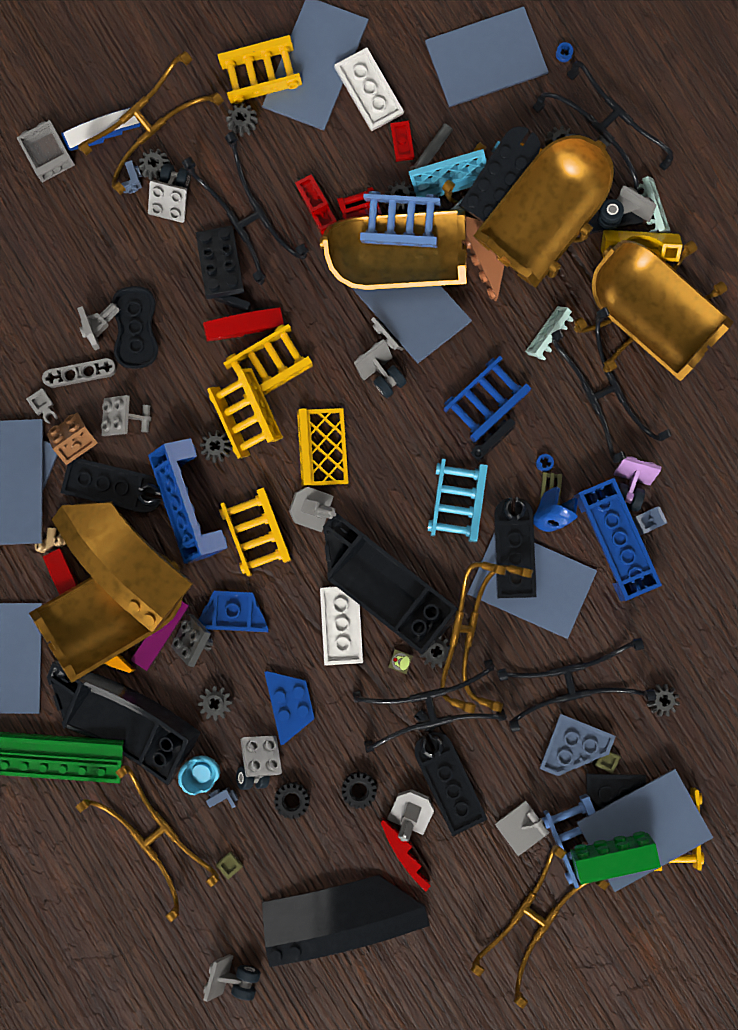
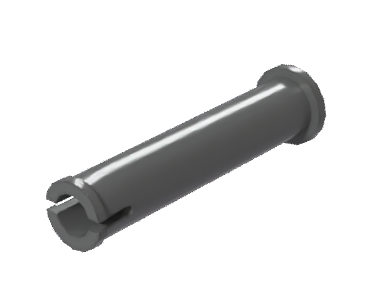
M445 123L442 125L416 163L411 165V170L428 166L450 133H452L453 129Z

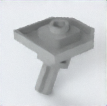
M113 303L100 315L95 313L88 316L83 306L77 308L81 317L82 326L79 327L83 338L87 337L94 350L100 349L97 337L109 326L108 322L120 311Z
M305 487L295 492L289 508V513L294 523L322 532L326 518L332 519L333 516H336L335 509L330 507L334 496L310 487Z
M410 789L398 793L387 820L401 825L398 838L403 842L409 841L412 831L424 834L433 815L434 807L428 796Z

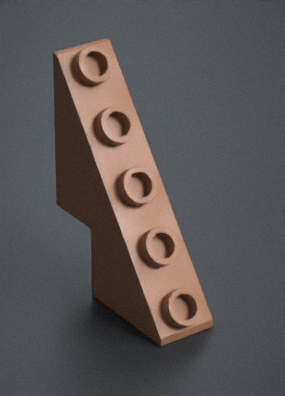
M466 217V241H463V244L467 245V249H470L472 263L474 266H478L480 270L479 277L483 283L486 282L488 287L487 293L490 299L497 301L504 265L496 259L498 257L491 250L487 251L473 236L483 222L476 218Z

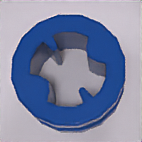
M563 42L557 47L556 58L560 62L569 61L573 54V47L570 43ZM562 49H564V51L565 49L568 51V54L566 56L565 53L564 55L561 54Z
M542 454L536 460V467L542 472L549 471L554 465V460L549 454ZM547 458V462L550 463L549 467L547 465L543 468L540 460Z

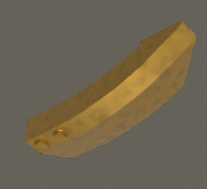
M113 501L62 505L52 518V521L73 555L91 577L121 607L151 632L156 630L194 583L164 559L135 531L113 505Z

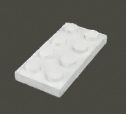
M368 48L335 64V70L371 132L404 114L401 105Z
M337 587L320 588L324 665L363 663L360 605Z

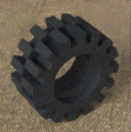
M365 772L351 773L350 776L345 778L342 785V797L350 807L364 809L375 800L377 787L375 780L370 775H367ZM363 783L367 788L366 795L361 798L355 797L352 794L353 785Z
M298 782L283 784L275 794V809L278 810L279 815L284 816L283 818H300L309 807L310 795L308 790L302 784H297ZM289 793L297 794L300 799L299 805L295 808H290L285 804V796Z

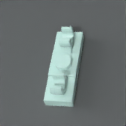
M649 176L642 178L643 184H639L638 190L643 188L644 193L642 196L651 198L656 204L653 213L655 219L647 222L648 225L655 223V229L649 232H671L654 179Z
M557 306L525 352L530 356L546 360L543 352L544 350L546 352L552 351L548 346L552 342L551 334L559 329H568L564 323L566 320L573 322V318L569 316L572 311L567 307Z

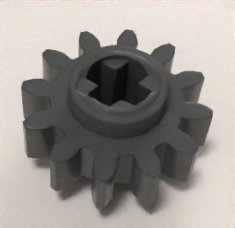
M440 636L423 655L420 654L421 658L426 657L425 665L431 662V668H434L435 664L442 668V662L446 663L448 650L450 649V645H446L448 638L441 641ZM436 646H439L441 654H437V656L434 657V653H431V649H435Z
M213 686V692L206 688L205 692L207 695H200L203 702L198 703V706L204 707L200 711L201 714L208 713L206 719L213 715L214 720L217 721L218 715L223 719L226 717L224 711L231 712V709L227 706L232 704L233 701L227 700L231 695L230 693L223 694L224 687L217 691V686ZM213 698L215 700H219V708H217L216 706L212 707L211 704L213 703Z

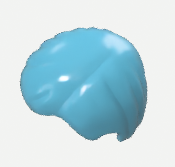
M200 755L187 760L179 770V786L189 795L207 792L213 787L215 781L219 779L220 767L214 759L208 756Z

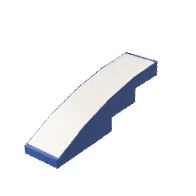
M130 108L95 118L61 133L68 151L78 149L80 143L114 125ZM133 116L125 124L120 125L106 136L88 144V146L104 143V139L122 135L123 131L140 127L141 124Z

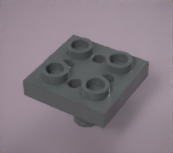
M187 613L176 637L173 639L171 647L187 666L194 667L202 650L208 651L211 649L208 646H213V640L209 638L211 633L194 615Z

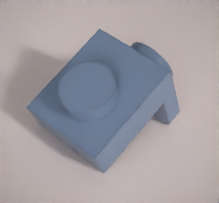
M131 160L125 162L130 180L121 183L126 189L124 193H134L139 188H142L139 177H142L139 167L134 166Z
M659 506L633 517L640 536L667 524L664 513Z
M227 787L222 791L218 788L209 794L210 798L206 802L210 808L227 798L231 807L234 808L237 806V800L239 799L236 792Z

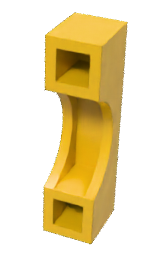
M616 230L603 231L601 242L602 254L609 246L613 248L622 240H630L649 248L664 261L679 262L682 250V241L679 234Z

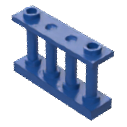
M501 356L497 359L493 357L486 364L487 368L455 398L451 396L444 403L446 405L443 410L445 413L452 409L471 429L472 435L470 439L474 443L532 389L527 383L523 387L521 385L518 386L498 365L503 359ZM492 370L513 391V396L509 400L507 398L504 399L484 378ZM478 383L499 403L498 406L500 408L495 413L490 411L471 391ZM464 396L485 416L486 422L482 425L476 424L457 404Z

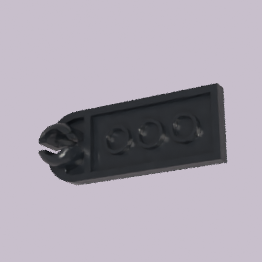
M521 126L510 129L493 152L459 207L484 223L539 154L540 141L537 135L532 132L522 146L520 143L529 129Z
M76 458L67 465L60 492L61 494L98 503L113 501L112 503L115 507L140 513L153 512L162 502L159 498L146 496V493L161 496L155 477Z
M512 497L502 500L494 511L496 564L533 570L531 578L511 573L506 570L505 575L496 573L497 599L537 597L533 510L527 501L515 497V515H512Z
M431 732L428 735L435 750H431L425 735H423L416 742L414 753L452 836H455L488 819L452 742L441 732Z

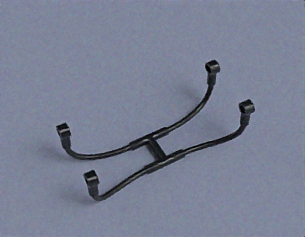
M576 61L573 63L567 76L574 80L579 75V68H581L613 112L599 123L591 114H588L574 102L550 92L541 94L532 108L539 113L546 105L544 103L545 98L549 97L562 101L578 111L620 153L631 172L634 189L639 193L638 177L630 159L614 140L615 137L606 128L619 116L627 125H631L640 134L664 149L668 155L659 165L663 171L672 164L674 159L673 152L666 144L638 126L634 119L611 96H607L584 63Z
M232 131L225 136V139L233 150L237 171L249 202L255 210L254 213L239 221L221 197L196 174L194 168L196 164L192 157L186 158L182 164L188 173L227 212L226 215L243 242L247 244L253 257L257 271L252 276L259 285H262L265 282L266 275L261 269L256 252L249 240L250 237L244 229L245 226L260 218L265 228L270 231L274 238L288 252L299 259H305L309 249L303 243L293 250L273 229L267 215L248 188L237 151V141L239 138Z
M607 307L596 312L595 325L597 348L603 367L606 359L601 343L600 323L605 317L610 315ZM562 329L551 334L553 345L579 377L596 415L598 414L610 457L614 463H618L627 457L624 451L617 454L614 453L608 426L602 413L603 410L598 402V399L612 392H615L619 402L622 403L632 420L651 438L663 441L672 436L669 429L656 435L640 422L628 406L627 399L612 371L605 372L610 385L594 393L580 370L558 344V341L565 337Z
M642 638L633 639L630 643L593 661L571 664L550 669L546 672L512 673L506 672L505 668L497 670L500 682L508 680V677L538 678L564 674L568 689L567 694L558 695L555 698L538 703L515 716L509 721L511 732L520 731L518 720L541 707L556 702L558 704L589 697L591 694L630 693L642 695L648 702L656 700L653 688L644 691L628 688H598L576 691L571 673L601 663L630 647H633L635 651L644 649Z
M492 659L484 661L485 670L460 684L448 688L443 687L421 692L406 698H365L361 696L360 690L354 691L355 703L399 704L425 700L430 719L398 730L374 744L372 740L364 741L366 753L374 751L378 746L397 736L416 729H427L461 719L506 720L507 715L504 709L501 712L496 711V714L473 713L454 716L447 715L437 718L433 698L461 689L479 680L490 671H494L495 665Z

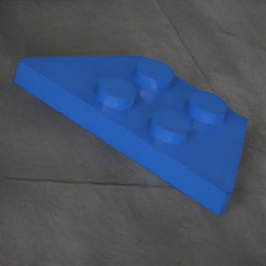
M214 591L198 619L206 629L269 632L254 593Z
M265 671L280 744L284 745L315 719L307 681Z

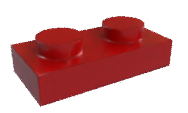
M409 121L390 123L396 162L413 160L414 150Z

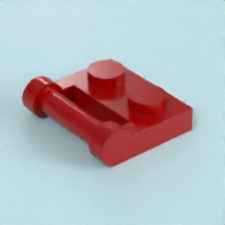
M373 187L367 188V191L355 195L337 198L343 219L369 215L370 202L346 209V205L364 200V194L374 191ZM377 204V214H382L380 206Z

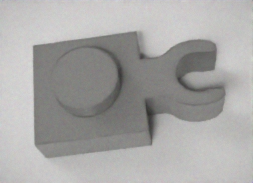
M40 389L26 399L38 416L43 413V419L48 424H50L48 420L49 415L53 414L54 418L58 419L57 414L50 410L54 404L44 389Z

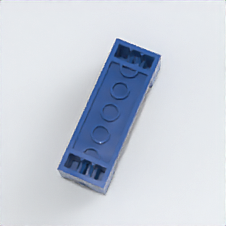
M191 438L163 444L149 454L148 457L184 564L211 557L227 549V540L222 530L201 534V527L197 522L194 506L188 496V488L182 478L180 467L197 457L196 447L192 443Z
M615 478L574 495L578 499L577 505L581 513L586 512L616 580L613 586L619 600L627 601L662 586Z

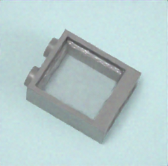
M50 120L39 123L34 129L26 130L17 137L31 166L42 183L75 166Z

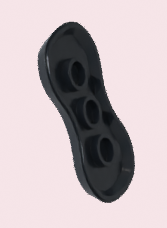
M130 286L122 288L114 294L111 302L120 310L114 316L118 325L114 355L117 362L125 368H144L151 365L158 355V344L151 326L155 311V298L151 291L144 287Z

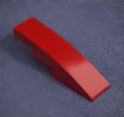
M311 174L295 182V185L323 237L325 229L337 222Z
M279 307L203 322L206 340L215 341L243 337L245 334L260 333L268 329H276L278 326L283 325L284 321L281 308Z
M59 548L43 556V560L59 595L78 585L73 570L69 567L62 549Z
M382 817L380 820L381 825L397 858L410 876L426 892L431 887V884L418 871L422 867L421 862L409 852L412 848V843L410 841H401L398 838L399 831Z

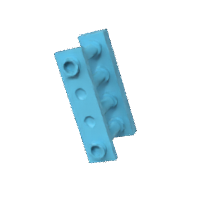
M442 459L441 463H437L436 474L439 475L433 520H429L428 531H431L430 536H435V532L438 530L466 534L465 536L469 537V542H477L488 465L480 464L478 469L469 470L445 466L446 459ZM444 474L471 477L473 480H477L476 488L468 489L442 485ZM441 492L469 496L471 499H474L473 507L466 508L440 504ZM438 511L468 515V518H471V524L464 527L437 523Z

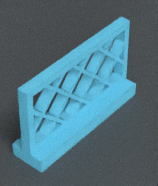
M484 149L409 171L416 197H426L427 194L437 195V197L445 195L442 187L447 180L455 184L452 193L470 188L474 177H478L486 165Z

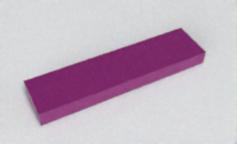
M182 601L175 617L162 629L145 638L131 661L148 671L190 605Z

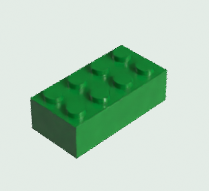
M643 831L635 832L633 836L629 837L617 836L611 841L598 840L593 845L586 846L585 844L576 845L574 849H570L574 870L581 885L661 868L656 843L648 833Z

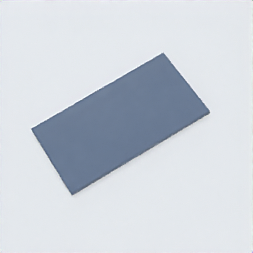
M305 0L290 36L294 51L289 52L294 74L300 73L302 85L295 89H285L267 94L262 108L325 131L343 86V82L334 66L356 53L369 19L319 0ZM282 58L275 73L276 79L287 76Z
M440 285L370 290L352 288L417 364L472 322L468 315Z
M43 419L0 421V545L41 544L43 523Z

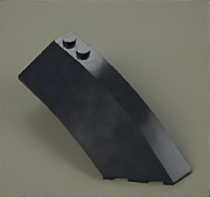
M338 513L332 519H328L323 526L328 581L423 655L451 626L455 620L456 611L459 608Z
M58 661L52 662L47 680L49 685L52 684L55 693L53 698L57 710L61 711L64 720L62 721L63 728H68L89 738L124 740L123 755L168 786L194 748L201 732L154 700L99 674L89 672L71 683Z

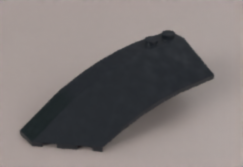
M380 874L330 888L262 902L265 949L269 967L358 949L430 926L426 905L410 897L407 892L396 885L394 886Z

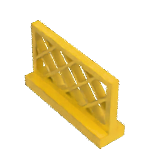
M343 408L299 409L297 411L301 486L348 484ZM331 413H339L340 421L336 426L327 419ZM310 414H318L323 419L317 427L310 422ZM324 421L333 428L327 436L318 429ZM334 430L341 435V440L337 445L328 438ZM315 431L324 437L318 446L311 440V435ZM325 440L334 446L328 455L320 448V445ZM335 449L342 454V459L339 463H336L330 457ZM316 450L325 456L320 464L313 460L312 454ZM326 459L335 465L330 473L321 467ZM318 468L326 475L323 481H314V472ZM336 468L343 472L344 480H336L331 476Z

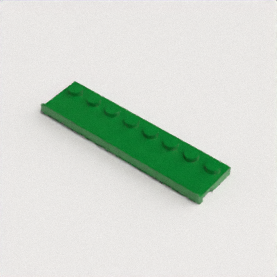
M0 732V775L121 783L122 778L120 779L115 772L123 766L124 740Z

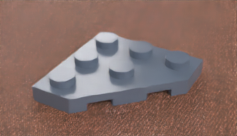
M560 714L539 769L560 776L570 770L609 755L616 736Z

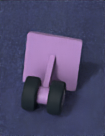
M628 456L619 463L614 475L630 480L629 486L619 483L618 487L625 502L629 503V509L638 512L644 501L645 490L635 488L636 482L651 485L662 467L657 466L653 462L637 460V458Z

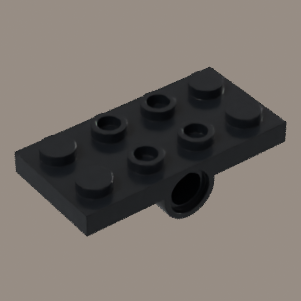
M233 226L195 232L206 299L244 293Z

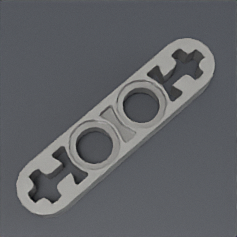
M105 358L49 369L43 373L42 380L48 387L56 388L111 377L116 373L117 366L111 359ZM107 363L110 366H112V368H109V372H107L105 369L99 370L100 374H98V368L96 367V365H98L99 368H105ZM88 366L94 369V373L91 376H85L84 370ZM69 370L75 371V377L72 380H67L65 377L66 372ZM59 372H61L62 382L60 378L54 379L53 383L47 380L51 374L54 377H59Z

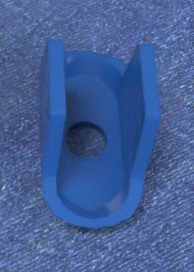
M556 486L546 491L533 516L534 525L545 532H552L567 526L578 517L576 515L578 499L574 497L560 506L557 505L560 488ZM549 520H554L555 523H554V524H551V523H549L548 521H549Z

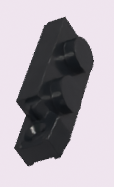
M512 418L508 421L503 420L497 427L499 430L494 434L490 433L484 439V444L476 445L471 455L479 462L515 428L516 422Z

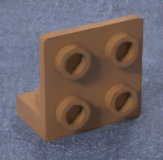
M78 412L69 415L64 422L53 426L47 433L52 449L66 465L98 443L86 428Z

